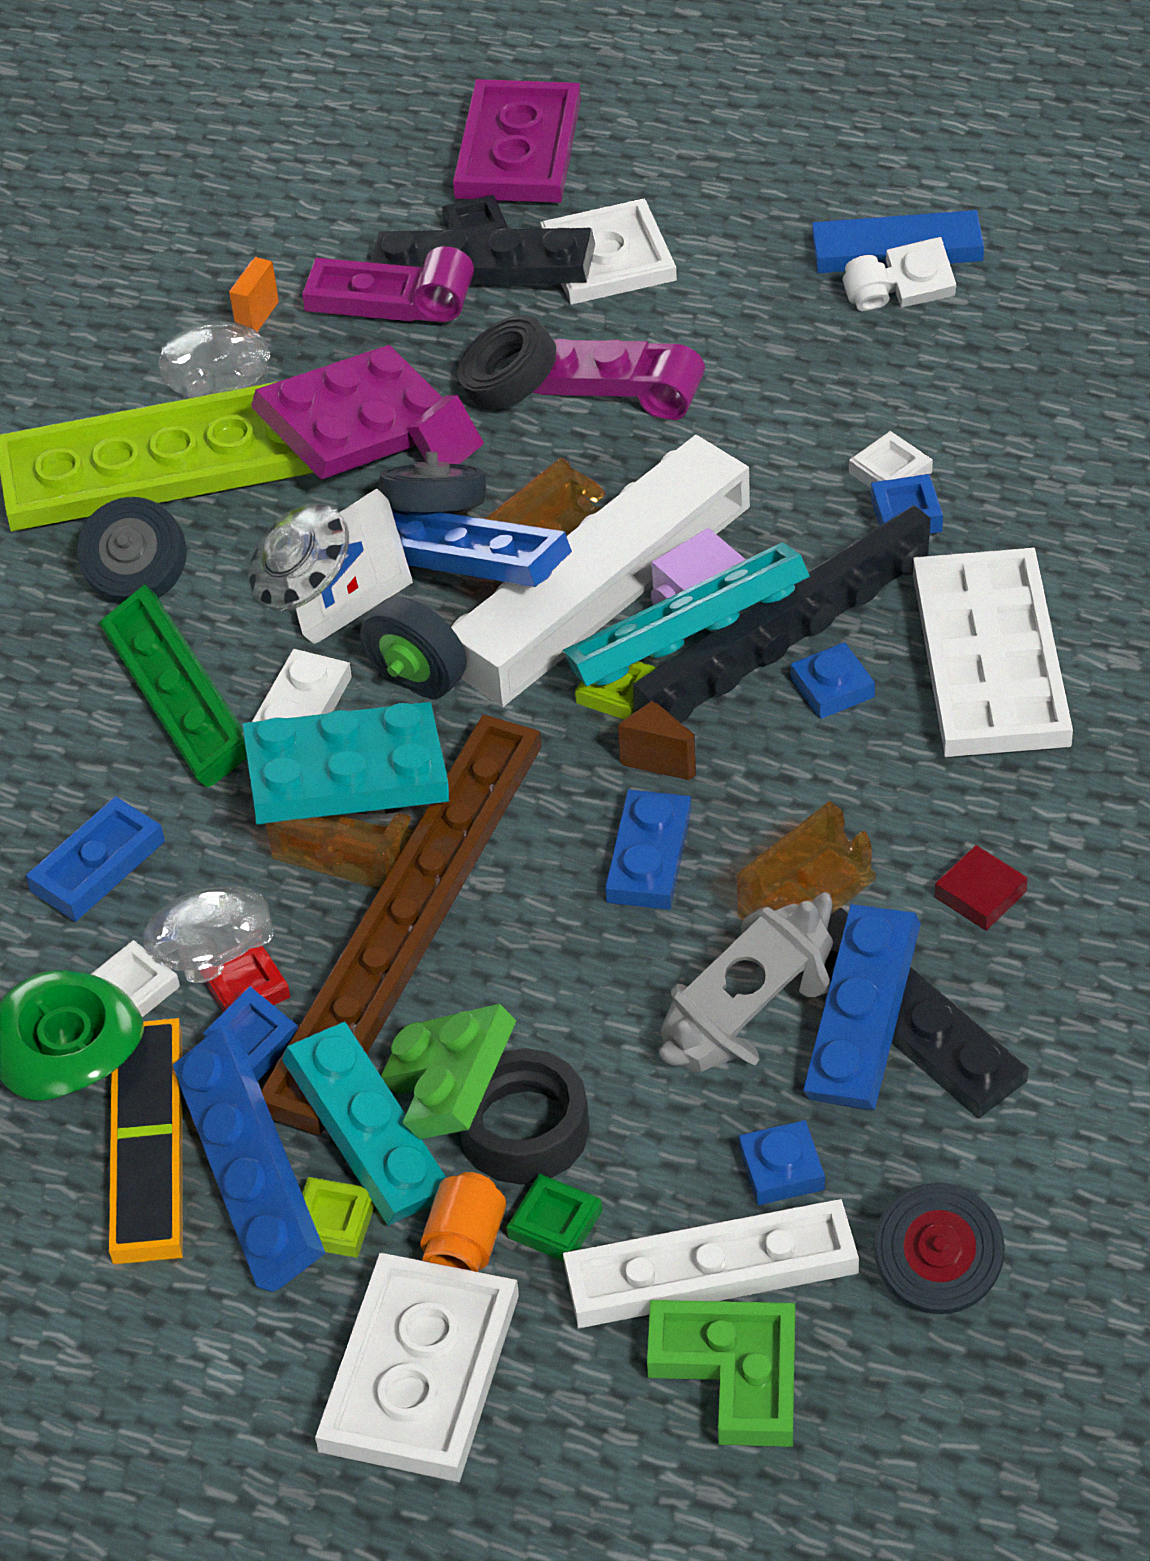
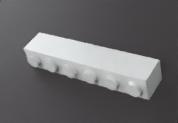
M694 435L677 450L667 453L658 465L636 482H631L625 486L616 498L597 513L587 516L580 523L579 527L567 536L572 552L552 571L548 579L536 587L503 582L493 595L469 614L460 616L453 623L451 628L459 637L467 657V667L461 679L501 707H504L566 657L563 649L593 635L653 586L652 561L707 528H710L717 534L750 507L749 466L698 435Z

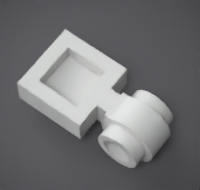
M941 237L888 249L886 252L888 268H885L883 263L878 262L877 258L873 255L857 257L846 264V273L842 279L849 302L856 304L859 311L883 307L890 299L889 293L896 292L901 307L955 296L956 282Z

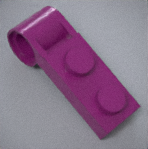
M446 246L431 250L426 256L423 267L315 258L302 293L304 310L413 321L415 319L448 322L457 318L462 311L473 277L474 265L464 252Z
M554 340L557 346L555 363L546 379L532 393L541 395L638 397L640 404L650 415L670 420H679L686 415L705 373V364L696 351L681 344L648 343L647 341Z

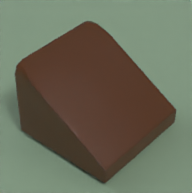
M651 701L618 725L619 761L623 766L690 780L696 776L695 734L659 704Z

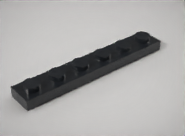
M915 505L911 506L809 571L810 577L794 584L795 590L787 597L772 603L760 602L740 615L732 624L716 630L633 683L634 713L653 701L682 723L691 715L696 707L716 694L724 695L729 693L739 684L744 676L764 663L773 664L784 656L789 647L811 633L819 634L832 624L837 616L857 603H868L879 593L882 587L902 574H913V558L926 557L929 553L931 518Z

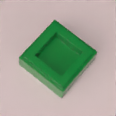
M539 1174L507 1226L508 1239L564 1262L563 1253L576 1251L581 1248L603 1211L602 1199Z

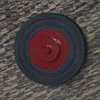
M927 1183L907 1190L888 1206L876 1230L874 1253L877 1269L884 1284L901 1302L925 1313L951 1314L973 1306L992 1289L1003 1266L1005 1243L1002 1228L995 1213L978 1195L954 1184Z

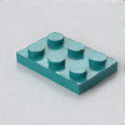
M431 702L399 703L388 707L353 711L337 710L326 714L291 718L276 717L265 721L242 723L256 824L449 802L448 778Z

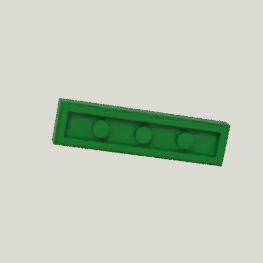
M144 584L100 620L99 624L195 777L208 788L215 785L246 759L243 728L157 595Z

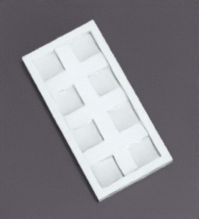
M1035 548L914 557L913 578L945 757L1071 747L1073 728Z

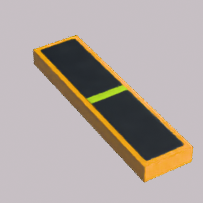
M179 1018L143 1021L144 1033L141 1041L125 1062L111 1074L109 1253L113 1265L183 1258L182 1089L172 1066L182 1058V1029Z

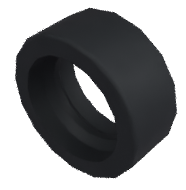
M529 1048L503 1051L469 1130L460 1131L463 1151L478 1170L502 1182L520 1185L535 1182L539 1174L553 1178L566 1171L583 1153L590 1131L588 1103L583 1080L570 1063L548 1051ZM521 1092L545 1094L559 1102L563 1107L564 1117L559 1124L551 1131L537 1138L525 1140L502 1138L485 1129L482 1117L492 1103L509 1094Z

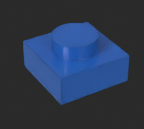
M930 474L871 482V502L879 527L915 505L931 518L930 534L943 532V513Z
M845 642L790 664V679L819 719L875 697V681Z
M249 986L203 1035L206 1038L220 1026L237 1032L258 1081L282 1057L298 1026Z
M806 1120L739 1135L740 1154L757 1205L825 1190V1174Z

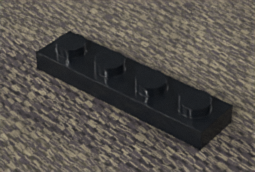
M592 228L379 231L370 263L423 267L426 256L431 250L446 246L464 252L471 259L474 265V273L470 284L587 283L595 249V239Z
M839 908L831 914L827 927L834 942L824 964L830 981L832 980L848 913L843 908ZM910 966L892 1044L979 1119L1028 1081L1029 1067Z

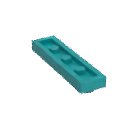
M781 542L563 649V652L572 672L586 686L593 683L596 685H606L625 676L629 671V665L649 655L652 658H659L677 651L684 645V638L704 628L712 631L732 624L740 617L739 611L759 601L762 603H772L787 597L795 590L794 584L810 576L801 554L784 542Z

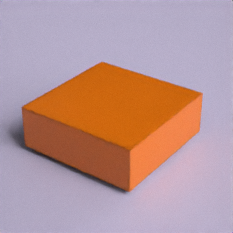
M255 257L229 291L235 330L238 333L254 337L279 302L273 261Z

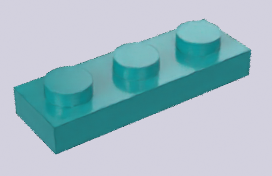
M344 1021L287 1046L282 1061L361 1185L369 1193V1197L386 1224L389 1226L432 1206L440 1182L447 1177L423 1140L419 1139L402 1123L406 1114L346 1022Z

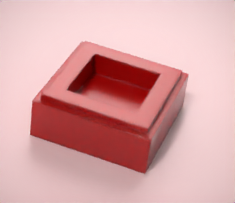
M260 940L200 968L203 981L223 1013L249 986L272 1005L291 997L287 982Z

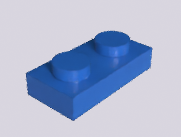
M628 789L606 884L607 903L671 910L692 811L691 796Z
M115 796L25 875L29 890L76 922L165 842L162 826Z

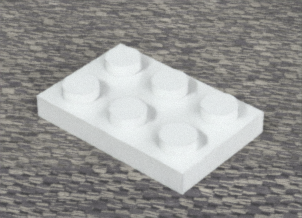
M380 1253L315 1436L318 1452L460 1482L519 1297L517 1280Z

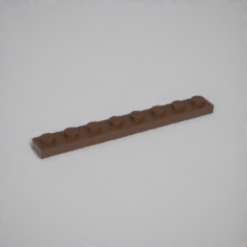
M485 714L481 716L447 774L449 802L433 803L428 806L289 1045L345 1021L365 1053L368 1054L542 748L540 730ZM283 1053L261 1091L271 1117L275 1121L321 1136L325 1127L282 1061Z

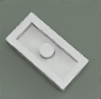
M293 649L252 722L265 721L276 717L291 718L332 712L352 678L350 663Z

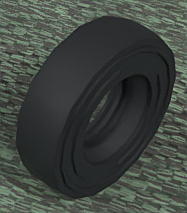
M527 315L508 317L486 329L467 348L459 364L458 380L466 394L478 406L488 410L507 408L522 401L546 379L555 363L557 346L549 332L536 318ZM520 351L519 355L510 365L494 373L505 359Z

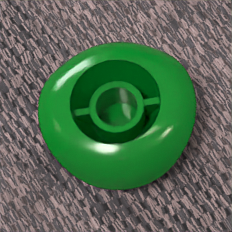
M51 970L28 977L14 986L0 1001V1080L18 1096L35 1101L61 1097L94 1084L111 1074L124 1063L141 1041L144 1033V1023L140 1011L133 1000L122 989L112 982L95 975L71 970Z

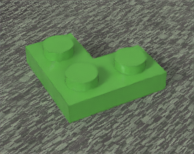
M501 1004L462 1011L428 1021L415 1022L404 1026L395 1037L391 1046L392 1054L381 1077L394 1093L414 1092L415 1096L402 1123L419 1139L469 1130L517 1021Z
M650 1300L647 1354L648 1378L720 1380L719 1445L793 1447L795 1303Z

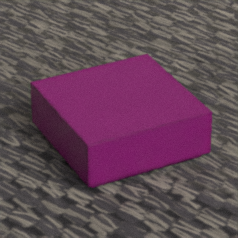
M446 395L406 427L425 461L426 452L435 451L438 452V461L460 464L484 444L458 395Z

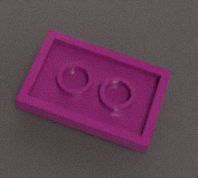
M476 79L453 180L455 199H475L494 195L496 200L562 203L581 103L580 83Z
M390 345L255 389L251 408L320 479H324L416 446L406 427L443 397Z

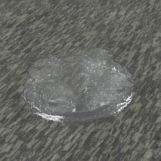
M212 321L193 325L176 334L163 347L158 366L162 380L174 392L182 394L184 399L265 384L269 378L268 364L271 356L266 340L255 329L237 322Z
M213 885L190 891L168 902L155 913L143 932L144 950L155 963L174 970H183L188 981L202 983L219 976L223 971V964L239 957L250 948H257L268 943L274 935V927L270 917L269 904L257 891L240 885Z

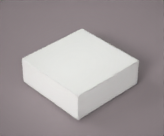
M889 431L849 460V473L871 488V482L931 474L933 460Z
M134 940L91 973V975L104 978L122 989L133 1000L142 1017L180 987L177 974Z

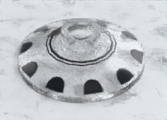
M307 504L286 513L266 531L253 552L248 569L249 588L253 597L259 603L274 611L296 609L312 601L330 585L341 569L349 547V530L341 514L325 504Z

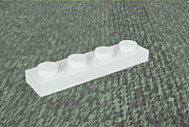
M842 1199L563 1253L564 1268L578 1328L649 1315L650 1300L721 1301L859 1273V1257Z

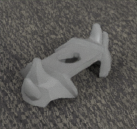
M824 892L812 901H804L799 905L791 904L777 910L764 907L750 913L743 920L741 926L742 935L688 987L683 984H676L671 989L673 1001L660 1030L664 1044L659 1050L662 1061L675 1066H682L693 1073L702 1072L736 1058H741L750 1064L756 1065L760 1060L758 1051L749 1040L736 1037L740 1030L802 971L804 972L799 989L800 993L807 997H817L829 991L831 981L824 964L834 943L827 930L832 911L830 894ZM748 960L760 965L765 972V982L758 991L748 995L737 994L732 998L724 990L727 987L726 973L733 964L738 961Z

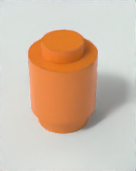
M464 1172L458 1176L447 1177L440 1182L420 1242L424 1252L422 1261L475 1272L488 1265L506 1208V1199L496 1188L492 1180L478 1173Z

